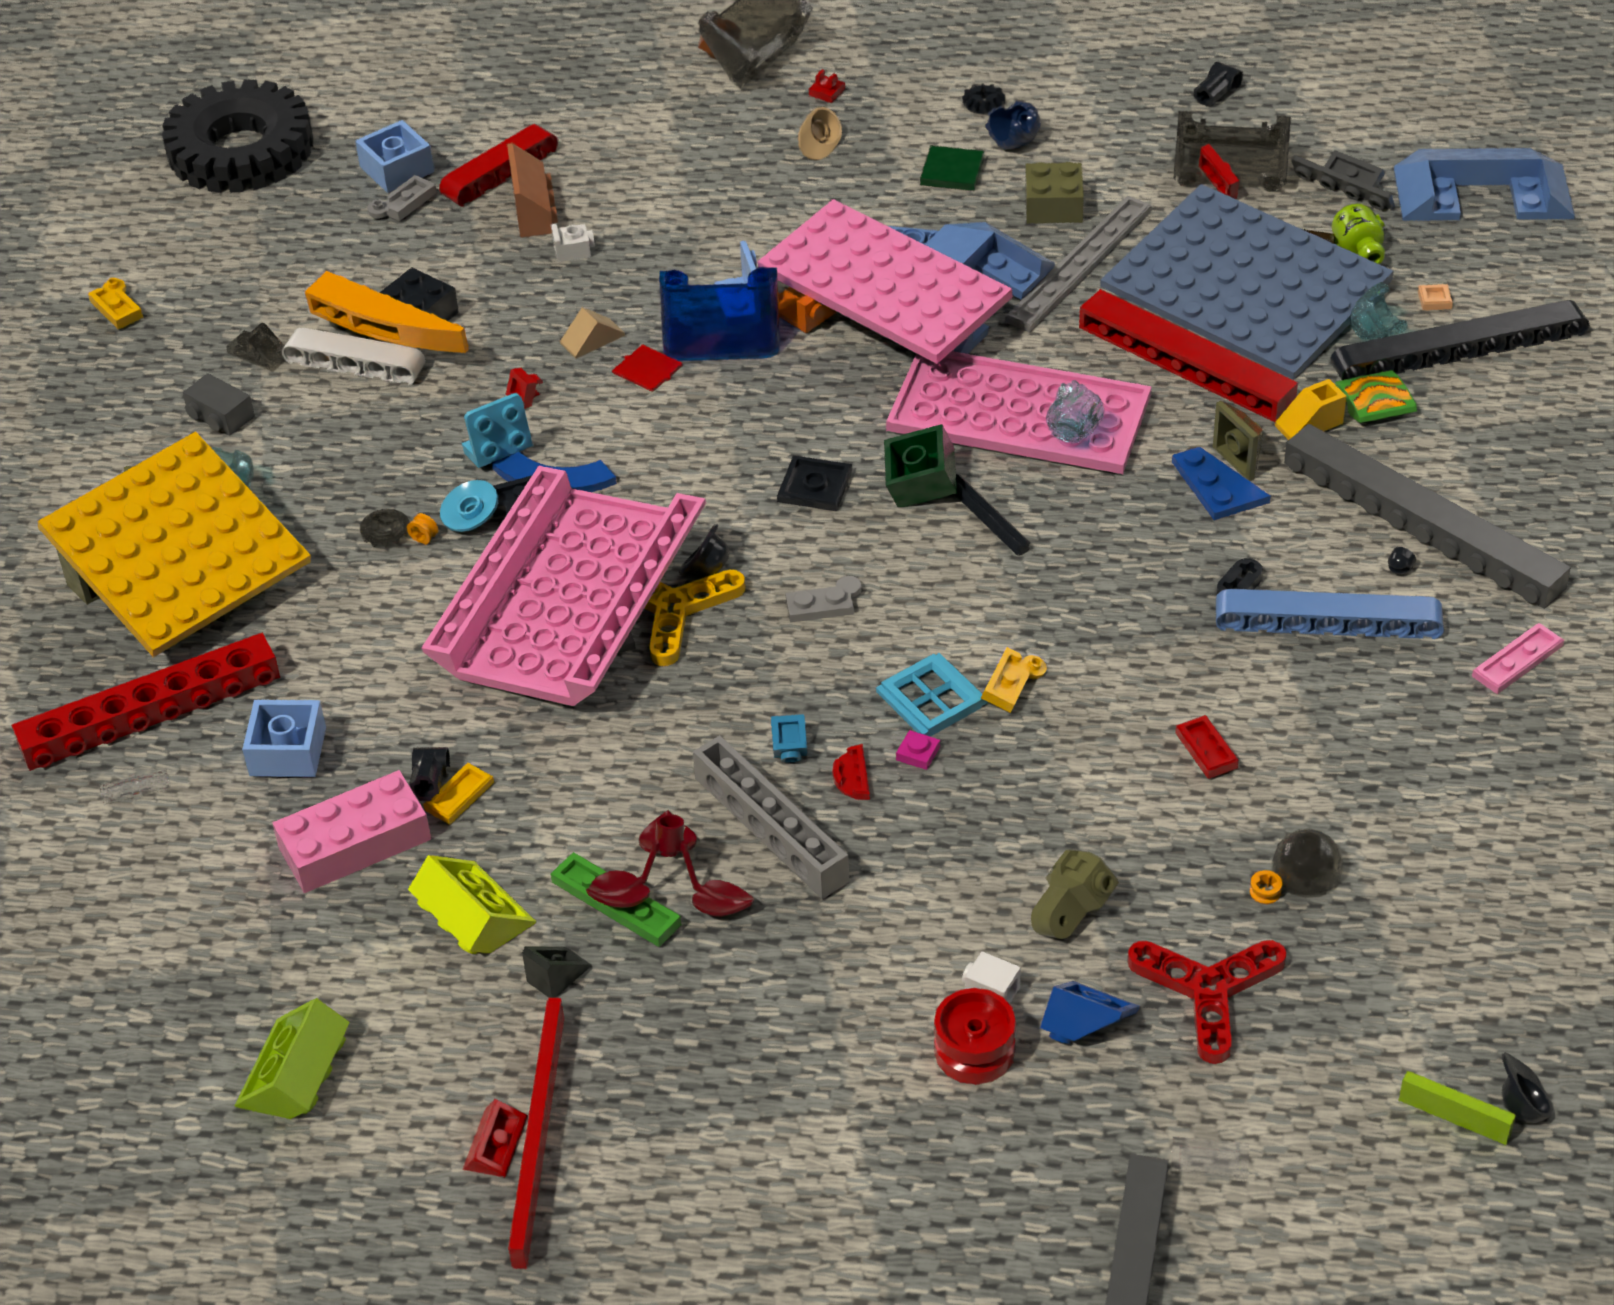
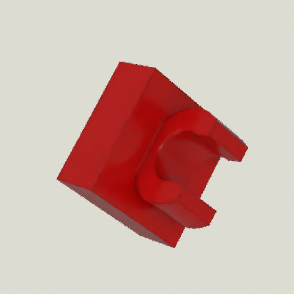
M822 69L815 76L816 82L808 88L809 96L832 103L845 90V82L839 81L835 73L830 77L825 76V70Z
M521 367L511 369L506 395L517 393L522 398L524 409L532 406L534 397L540 395L536 390V385L543 384V380L537 374H527Z

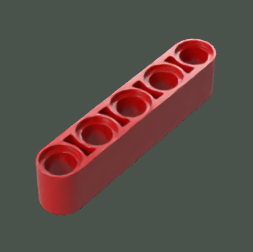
M532 124L445 175L440 182L439 191L442 195L463 207L465 206L463 204L466 202H472L485 194L486 190H492L507 181L505 179L511 176L507 144L513 143L538 160H542L547 157L546 154L556 151L558 138L541 126Z

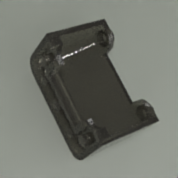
M736 0L720 14L716 11L711 13L705 12L698 21V25H700L698 31L731 82L741 89L798 40L814 7L805 0Z
M1193 111L1178 112L1174 180L1179 182L1181 186L1192 187L1195 184L1213 185L1199 168L1201 147L1208 144L1212 146L1224 162L1229 163L1232 172L1239 179V186L1263 187L1264 190L1271 192L1278 191L1285 186L1287 181L1291 116H1277L1276 122L1273 125L1267 126L1268 122H1262L1261 128L1206 125V119L1201 118L1200 123L1193 119Z

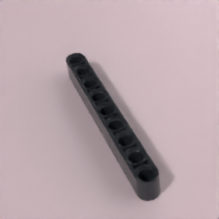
M1564 300L1345 345L1336 349L1332 353L1330 360L1341 380L1390 370L1400 374L1405 373V370L1409 369L1414 371L1434 367L1433 364L1440 363V365L1461 361L1462 358L1472 359L1487 356L1491 352H1496L1497 354L1516 350V347L1520 346L1526 348L1545 344L1544 341L1551 340V342L1572 338L1571 336L1573 335L1582 336L1588 331L1590 322L1575 301Z

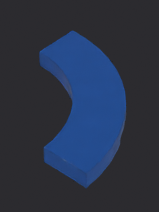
M519 451L492 462V469L508 482L532 476L538 466L566 471L571 488L576 490L595 492L617 484L616 476L601 460L576 467H554L535 462Z

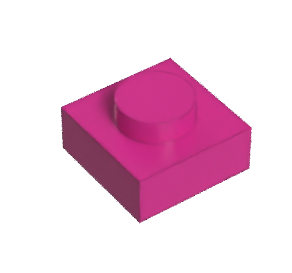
M909 730L896 752V760L927 770L940 748V739Z

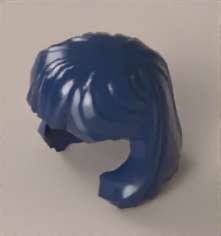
M1016 101L1007 109L1001 106L997 109L993 108L988 113L989 119L985 124L990 137L1001 149L1005 150L1017 149L1029 144L1035 139L1041 128L1038 110L1033 104Z

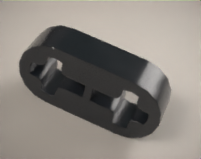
M1243 558L1235 562L1218 582L1216 596L1225 589H1234L1235 587L1237 589L1254 590L1262 579V565L1251 558Z

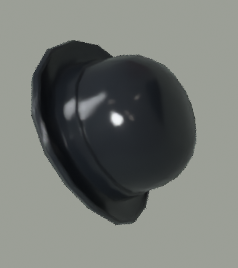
M714 524L710 528L702 544L682 564L679 569V575L689 571L701 578H705L719 573L729 559L730 552L727 544L715 533L718 529V524Z

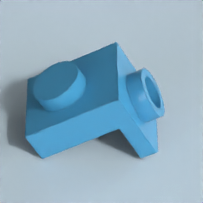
M804 714L772 716L774 758H781L782 762L790 763L800 761L801 756H807Z

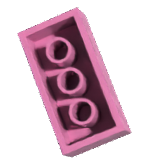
M400 770L272 822L278 847L304 893L432 840L427 814Z

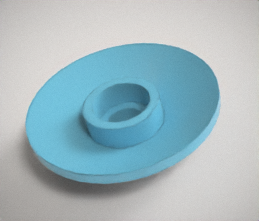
M482 480L468 481L457 486L442 502L440 518L443 524L448 529L457 532H465L481 526L493 515L497 508V491L490 483Z

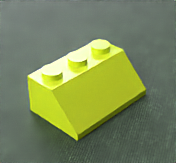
M428 855L408 888L418 899L417 904L425 911L431 912L438 919L437 924L443 930L451 933L459 941V947L470 954H476L477 952L492 953L536 923L475 861Z

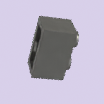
M209 373L182 392L185 410L192 419H199L207 423L214 431L220 430L229 436L255 416L249 394Z

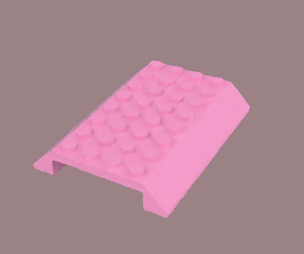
M538 466L422 646L423 653L459 680L575 706L597 689L706 505V499L676 493L667 508L572 489L566 471Z

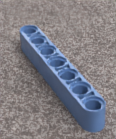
M1225 589L1216 596V626L1223 631H1226V628H1231L1234 631L1247 632L1267 630V632L1291 633V631H1300V634L1324 635V632L1333 633V635L1345 636L1366 634V636L1390 637V635H1399V638L1423 639V636L1437 639L1444 632L1442 603L1434 597Z

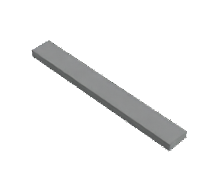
M1127 196L1005 316V323L1030 333L1151 212L1152 205Z

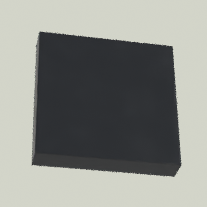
M793 455L777 494V502L837 511L852 473V464Z

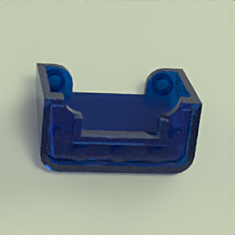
M777 267L756 268L749 273L747 283L689 285L688 276L681 271L669 270L659 272L663 354L678 361L766 359L779 353L780 309Z

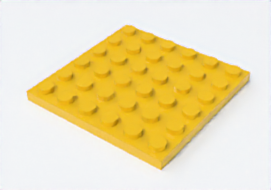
M196 431L38 520V529L153 658L311 562L309 552Z

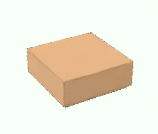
M1448 284L1418 286L1422 310L1452 309L1453 302Z

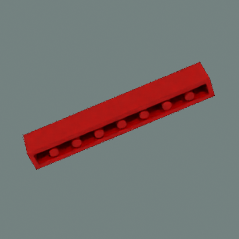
M1102 289L1080 306V329L1268 420L1276 422L1297 397L1298 382Z

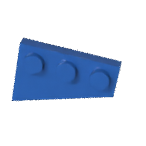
M1201 447L1172 455L1173 465L1213 520L1270 503L1271 496Z

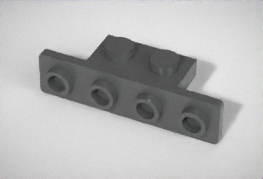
M1336 150L1333 151L1325 166L1296 155L1291 159L1296 175L1304 180L1312 178L1319 181L1326 189H1340L1349 198L1367 200L1372 207L1378 210L1387 208L1392 211L1395 207L1392 194L1377 188L1385 175L1384 170Z

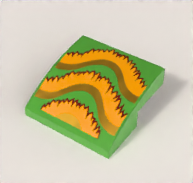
M1392 370L1335 382V385L1347 396L1346 402L1350 416L1359 423L1417 411V405L1408 388Z

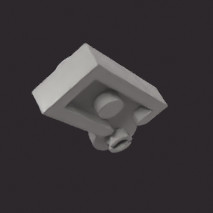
M414 175L388 194L387 201L381 199L373 200L367 207L368 214L373 218L389 216L400 221L437 193L436 185Z
M844 576L838 579L835 587L785 593L790 623L854 614L852 598L861 592L860 580L854 576Z

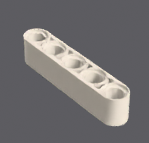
M297 328L282 350L284 359L290 364L296 362L301 363V366L318 369L319 367H324L329 371L340 373L352 372L354 375L368 378L380 377L381 380L390 382H408V385L413 384L426 360L424 354L414 347L308 328Z

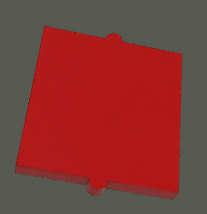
M642 344L632 354L626 355L624 357L625 360L616 366L612 373L653 392L662 383L671 379L670 376L680 369L683 363Z

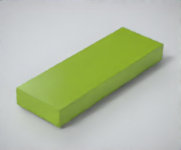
M1410 1071L1406 1072L1402 1080L1399 1101L1507 1145L1516 1116L1513 1113Z

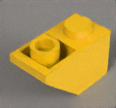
M1330 379L1306 387L1276 420L1275 427L1289 440L1308 424L1322 431L1341 425L1344 421L1347 396Z

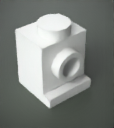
M551 224L557 262L591 257L590 247H595L592 230H586L585 224L569 225L558 228L557 224Z

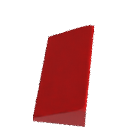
M494 1099L485 1108L463 1170L505 1177L527 1114Z

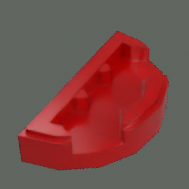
M863 744L847 748L845 754L833 762L832 777L836 788L846 796L857 800H870Z

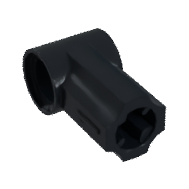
M1219 61L1215 62L1208 73V77L1194 89L1193 97L1201 105L1206 107L1213 105L1226 92L1233 93V89L1240 87L1243 80L1242 70Z
M448 747L413 748L412 775L409 787L419 801H431L436 794H439L443 777L449 776L446 773V767H450Z

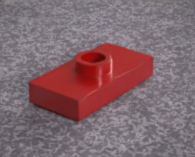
M1210 144L1201 147L1199 168L1219 192L1237 199L1239 179L1232 172L1229 163L1224 162Z
M1206 715L1176 725L1175 734L1207 779L1238 768L1239 760Z

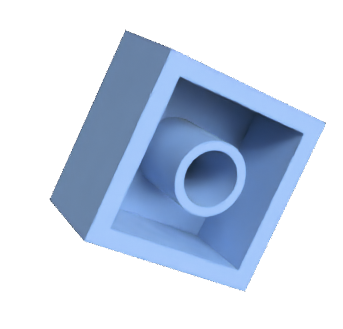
M403 120L355 140L360 168L387 193L397 189L414 175L422 178L434 173L430 145Z
M254 700L242 748L249 776L316 777L326 731L320 700Z

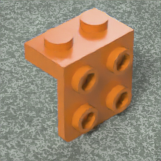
M791 287L767 302V309L805 333H808L837 312Z

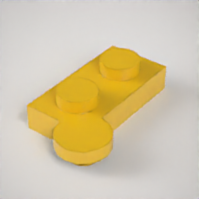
M113 277L103 284V288H97L89 292L88 296L90 302L119 330L143 318L141 308L125 294V282Z
M1006 647L981 699L1011 713L1027 679L1041 678L1046 673V663L1035 655H1028L1022 659L1019 652Z

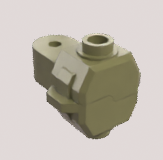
M1065 850L1045 877L1050 886L1032 911L1031 924L1034 931L1039 935L1065 939L1073 933L1087 912L1098 911L1104 905L1119 882L1102 858L1087 851Z

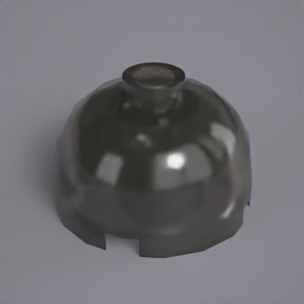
M1298 829L1286 835L1277 844L1271 869L1281 877L1282 886L1290 894L1304 898L1321 897L1334 886L1336 888L1339 885L1343 872V859L1340 848L1330 836L1314 829Z

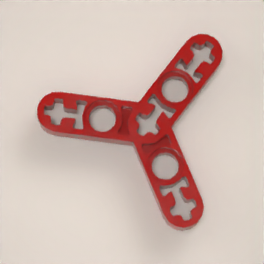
M1265 940L1207 967L1155 943L1138 941L1129 947L1127 962L1130 970L1137 975L1193 999L1198 1055L1207 1063L1219 1064L1228 1059L1231 1051L1232 1040L1228 998L1281 972L1285 966L1286 950L1279 942ZM1267 954L1269 957L1276 956V960L1272 961L1270 958L1263 959V955ZM1150 956V959L1146 958L1143 962L1138 960V957ZM1160 961H1162L1160 969H1156V965L1159 966ZM1172 968H1179L1186 975L1182 978H1172L1166 972ZM1243 968L1248 971L1249 975L1244 978H1236L1230 974V970ZM1207 983V985L1213 986L1216 984L1215 990H1212L1209 987L1203 988V984ZM1209 1011L1216 1012L1221 1016V1020L1208 1022L1203 1019L1202 1015ZM1217 1033L1216 1038L1219 1050H1212L1210 1036Z

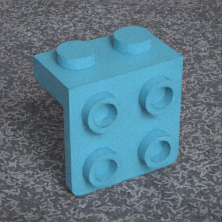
M517 393L468 411L464 416L470 440L462 443L463 451L478 468L533 446L523 401Z

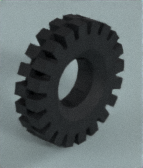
M244 79L241 88H236L234 80L221 82L223 91L220 92L213 85L200 89L202 98L191 93L182 99L183 106L175 105L169 111L170 118L165 117L162 137L171 170L175 171L176 177L182 182L188 180L189 186L201 189L207 184L209 192L221 193L226 184L229 185L230 193L244 192V186L247 182H250L253 190L267 187L265 177L277 183L287 178L285 170L294 173L302 166L301 160L308 159L314 142L307 106H305V101L300 95L295 96L294 90L286 86L278 90L277 83L265 81L259 88L257 80ZM237 131H255L263 134L261 139L246 146L224 148L214 144L221 137Z

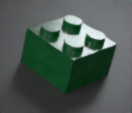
M943 424L884 440L885 483L897 507H907L957 493L955 448Z

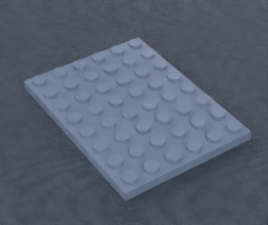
M1200 184L1100 280V287L1294 380L1393 280V270Z

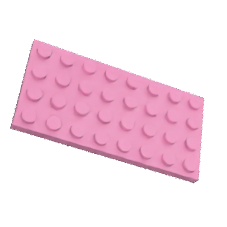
M834 199L757 261L758 268H761L763 273L936 364L1013 298L1012 288Z
M951 351L936 364L916 353L887 418L886 431L907 434L943 424L951 442L955 444L1123 474L1151 397L1152 386Z

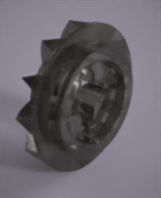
M395 509L377 510L362 520L360 533L364 542H370L373 548L379 544L387 548L388 543L391 542L399 545L400 538H407L408 536L407 525L409 524V519L404 513ZM379 525L385 527L386 529L390 528V531L386 532L385 530H380Z

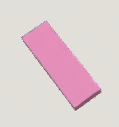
M1537 623L1475 668L1472 672V677L1494 693L1499 694L1563 647L1564 639L1542 624Z

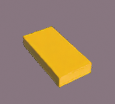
M466 763L440 788L439 794H436L431 801H426L423 804L424 810L451 825L494 783V778L474 765Z

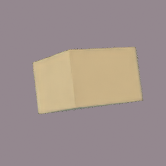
M582 307L560 340V344L577 359L625 336V333L610 318Z

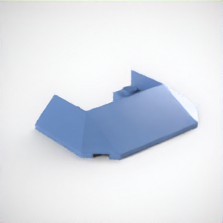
M1532 148L1418 149L1394 166L1403 221L1460 220L1461 211L1456 185H1510L1517 220L1575 218L1563 165Z
M986 222L946 224L925 244L1012 288V295L1020 300L1055 267V263ZM983 323L952 351L965 354L971 352L988 335L989 326Z

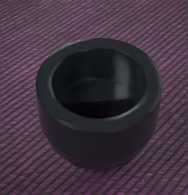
M1404 547L1394 548L1388 557V567L1396 575H1405L1416 562L1413 552Z

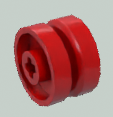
M979 988L958 990L944 998L937 1007L934 1018V1054L937 1064L942 1071L960 1083L974 1085L993 1082L1003 1076L1013 1064L1015 1055L1016 1018L1012 1006L1003 996L990 990Z

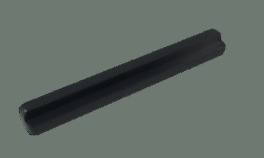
M956 474L957 493L954 495L1016 555L1020 556L1030 550V542L961 475Z

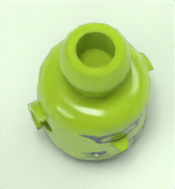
M1360 203L1350 204L1339 210L1334 216L1331 225L1332 233L1335 235L1334 244L1377 264L1382 263L1385 257V250L1382 246L1385 238L1383 230L1385 225L1378 214L1375 215L1368 206Z

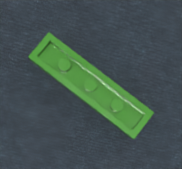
M574 852L551 873L553 884L657 947H660L682 925L680 915L650 897L638 905L625 908L608 906L590 897L586 892V888H589L592 881L599 875L606 873V871Z

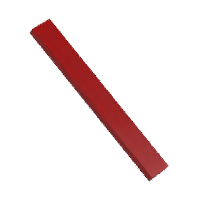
M548 998L546 1002L508 1246L511 1265L514 1269H527L565 1019L561 998Z

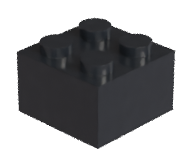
M413 267L379 292L403 303L411 304L415 308L427 313L435 314L446 321H449L459 313L455 287Z

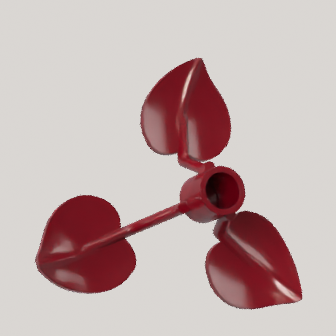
M669 810L652 821L639 836L640 847L650 853L640 877L637 878L634 874L626 871H609L596 877L590 887L586 888V892L590 897L608 906L625 908L638 905L650 896V889L644 883L648 879L656 854L674 857L682 853L693 889L697 891L692 896V904L696 909L708 915L724 916L746 909L754 903V898L749 893L730 882L709 880L703 886L698 882L689 854V850L697 844L696 834L684 825L682 817L672 814Z

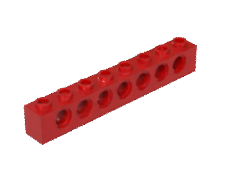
M262 632L11 724L26 765L29 771L37 768L47 767L53 762L66 757L80 755L85 750L101 744L112 743L117 738L133 732L144 731L148 727L160 722L174 720L179 715L192 710L206 708L211 703L227 697L238 696L243 691L259 685H267L281 677L276 657Z

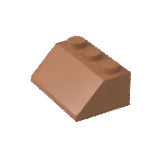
M513 143L507 144L520 238L552 234L551 224L558 223L551 174L545 173L542 161Z

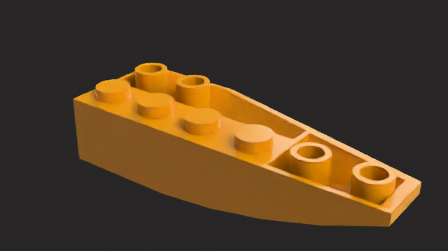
M326 271L305 291L311 314L356 333L390 343L434 351L466 353L469 350L465 329L459 324L446 321L435 314L422 311L411 304L398 301L389 295L381 294L369 289L365 285L350 281L343 276Z

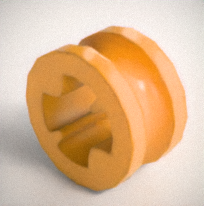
M422 513L417 514L413 521H410L407 525V532L410 537L423 544H428L432 537H435L439 532L436 522L430 516Z
M1262 870L1256 872L1251 877V897L1261 904H1271L1279 900L1282 891L1281 877L1273 871ZM1260 884H1267V887L1271 885L1272 890L1267 891L1265 887L1260 889Z

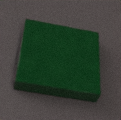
M930 145L920 177V186L975 191L984 161V151Z

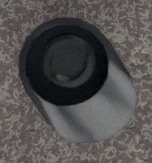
M1504 1052L1502 1054V1061L1508 1075L1502 1086L1504 1107L1508 1112L1516 1115L1515 1119L1527 1123L1537 1124L1552 1116L1551 1101L1537 1075L1520 1060Z

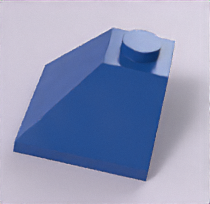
M1070 981L1053 986L1040 1028L1049 1031L1051 1039L1070 1044L1071 1040L1076 1041L1136 1014L1140 1006L1081 983Z

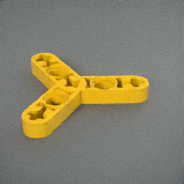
M725 570L676 588L659 582L654 591L655 593L644 608L655 614L649 645L652 662L659 666L674 664L680 656L686 616L742 596L745 592L744 575L737 570ZM700 592L709 594L708 597L703 599L694 597L695 594ZM671 603H675L673 609L674 613H669L668 607ZM666 625H672L676 627V629L672 632H663L660 630L662 627ZM663 642L668 643L669 649H667L666 653H662Z

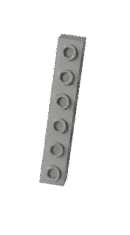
M720 735L693 751L695 779L821 899H824L850 882L848 854Z

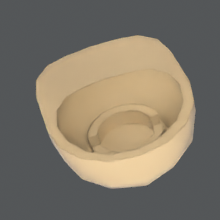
M825 107L815 108L807 115L798 133L799 149L810 160H820L828 156L841 139L842 126L839 118L833 111Z

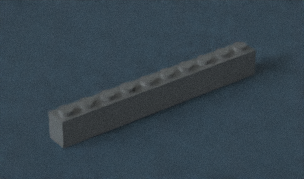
M1306 425L1286 442L1284 464L1288 465L1291 470L1299 471L1313 479L1316 484L1324 485L1338 493L1341 498L1358 504L1368 513L1376 514L1388 521L1393 527L1401 528L1415 536L1418 541L1427 543L1442 551L1445 556L1460 561L1473 572L1481 573L1494 580L1500 587L1508 588L1521 595L1527 602L1535 603L1545 609L1567 588L1570 566L1313 425Z

